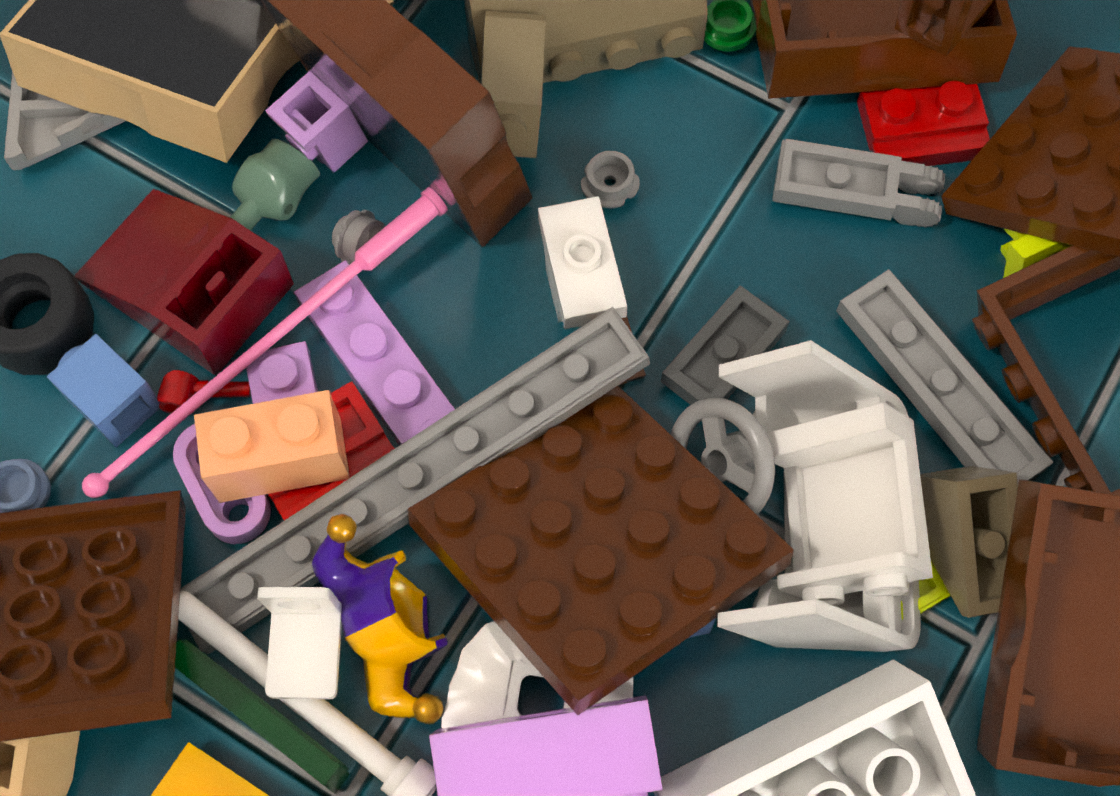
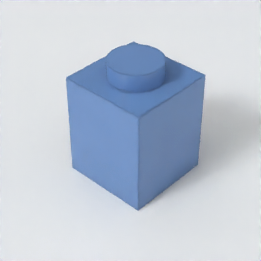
M94 334L83 345L75 346L65 353L60 359L58 367L47 376L65 399L115 448L160 408V402L157 401V396L149 384L97 334Z

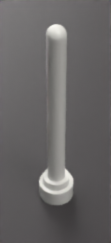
M180 591L178 619L265 688L268 654L194 595L187 591ZM279 699L384 783L381 791L386 795L432 796L437 789L434 767L423 758L416 763L407 755L401 760L325 699Z

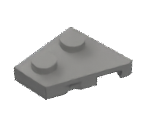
M12 71L4 159L12 170H22L126 120L99 113H90L17 85Z

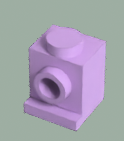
M311 71L305 74L265 110L268 116L287 133L285 137L294 148L301 151L308 160L311 159L312 161L317 158L319 162L325 164L333 173L368 142L350 107Z

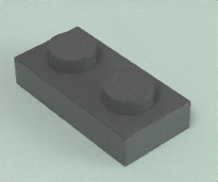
M740 285L662 372L661 383L690 405L706 398L728 399L737 387L719 378V365L769 352L786 333L790 321Z

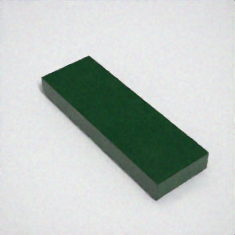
M179 639L176 644L175 668L318 782L336 794L350 775L347 772L349 768L188 640L185 639L183 642Z

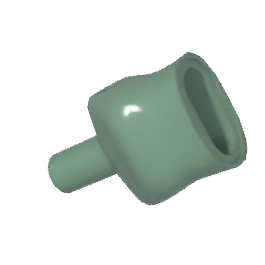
M271 139L261 152L249 156L238 170L232 188L234 195L241 202V205L230 218L250 231L262 217L279 221L290 219L307 188L320 176L318 168L311 159L308 160L298 149L279 139Z

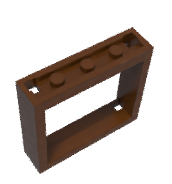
M1070 246L977 290L978 316L973 318L972 322L984 347L988 351L997 348L1007 364V367L1001 369L1014 399L1018 403L1027 400L1036 414L1038 420L1033 422L1032 426L1041 447L1050 458L1059 454L1071 476L1064 479L1066 487L1120 495V489L1110 492L1010 322L1011 319L1120 269V257L1077 246Z

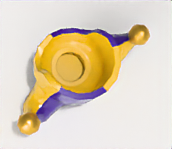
M345 514L332 516L327 526L328 535L315 552L312 568L322 586L329 588L342 604L341 630L351 649L363 659L369 705L373 711L381 715L397 718H416L419 722L429 725L434 724L443 714L444 707L441 699L428 693L417 698L409 687L413 663L433 655L448 644V640L443 634L429 638L427 595L395 568L406 561L404 551L383 556L371 563L358 560L346 550V542L351 541L355 536L357 528L355 521L351 516Z

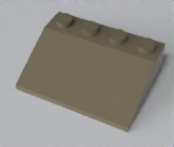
M464 0L468 41L479 82L485 10L546 15L543 83L555 80L562 82L570 81L587 73L611 68L616 70L626 69L639 62L662 57L678 58L692 51L703 49L708 15L707 0Z

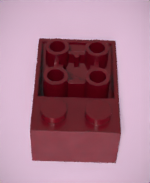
M153 189L74 275L79 283L215 376H217L294 285L281 250L230 217Z

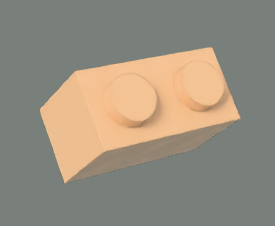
M329 390L194 415L201 479L219 503L350 478L341 418Z

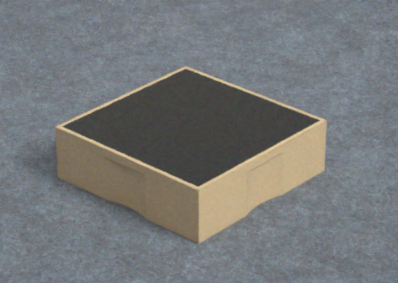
M29 0L0 32V38L18 86L90 113H99L126 120L144 129L152 136L226 163L267 107L277 82L287 70L300 60L261 0Z

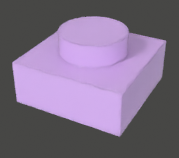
M306 341L268 349L246 367L253 404L318 392L311 355Z

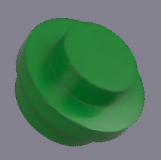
M713 0L707 6L708 15L704 41L710 47L719 51L732 52L743 49L750 44L755 36L756 25L754 13L745 0Z

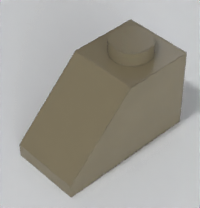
M485 10L480 84L490 92L506 131L507 142L514 157L536 158L542 107L546 15Z
M968 466L920 474L930 558L962 616L968 618L997 613L999 611L1018 489L1017 472Z

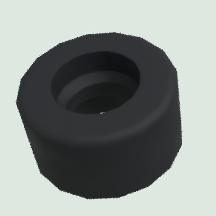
M40 253L14 254L0 260V365L22 375L48 374L58 367V363L65 353L75 346L83 345L91 338L93 334L94 311L86 292L73 274L61 262ZM39 300H51L50 307L45 316L37 323L23 329H12L13 320L25 306Z

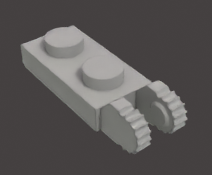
M786 139L782 140L772 201L885 220L893 218L898 223L908 226L933 227L934 224L937 225L941 221L942 206L939 205V202L928 198L922 199L919 196L898 193V187L906 193L936 195L937 192H941V189H944L945 173H943V170H939L938 167L934 168L932 166H925V164L901 161L902 157Z

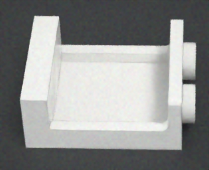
M882 402L766 433L772 447L774 463L783 467L785 471L791 547L794 549L792 557L793 572L777 576L779 591L800 597L803 601L818 599L837 606L845 602L844 594L865 590V593L870 596L899 595L909 590L908 582L933 578L914 421Z

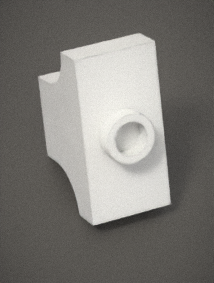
M599 196L538 208L546 272L558 322H563L565 329L583 326L611 307H614L621 318L626 317L627 303Z

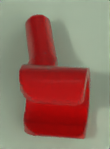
M181 370L170 371L163 377L158 391L157 401L160 402V409L166 413H173L209 383L208 380H199L194 375ZM230 381L212 397H250L249 381Z

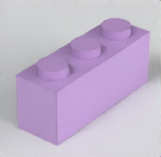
M646 695L595 703L578 716L571 708L440 728L429 735L438 796H648V792L663 790Z

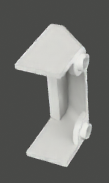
M811 340L719 365V378L755 397L753 416L759 421L766 433L882 402L909 417L904 404L897 395ZM784 471L785 541L791 546ZM793 561L785 569V574L793 572ZM773 579L760 587L758 596L754 600L753 608L719 612L718 627L782 648L876 652L912 649L919 640L921 630L920 610L918 608L919 580L908 582L909 590L899 595L870 596L864 590L844 594L845 602L833 606L818 599L803 601L800 597L779 591L777 579ZM901 601L903 603V620L901 619Z

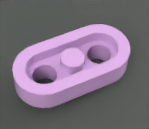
M195 424L185 429L175 442L173 460L204 524L216 538L226 543L242 544L255 539L263 532L270 519L271 507L267 495L219 503L201 479ZM240 504L249 506L248 513L242 520L235 522L228 520L229 512L233 507Z

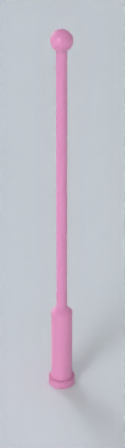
M427 187L421 192V197L355 252V261L101 473L87 475L82 482L84 494L94 499L104 496L108 491L110 481L362 270L372 271L437 215L441 217L445 214L448 208L442 198L432 188Z

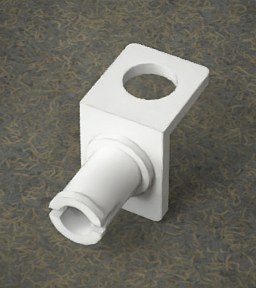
M259 587L257 599L271 612L265 686L266 695L272 699L335 698L338 690L342 629L341 602L329 588Z

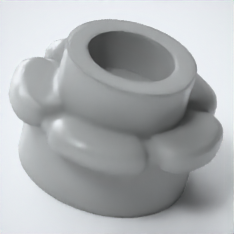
M604 151L595 155L586 165L584 170L586 176L581 180V188L587 198L599 196L601 207L604 208L622 206L625 203V199H631L637 194L640 180L635 174L632 161L626 155L617 151ZM612 179L616 183L609 186L605 184V180Z
M366 209L361 212L354 210L348 215L343 216L336 223L332 233V244L336 256L341 259V262L346 260L350 265L355 261V252L385 227L384 223L376 220L374 214Z

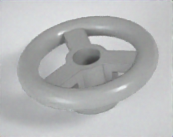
M706 398L693 403L679 415L670 435L687 449L688 440L693 429L702 421L706 448L702 453L701 463L721 482L728 481L748 492L749 494L743 502L757 515L764 508L770 497L775 476L774 455L766 432L751 412L732 400ZM724 419L733 423L739 428V431L726 434Z

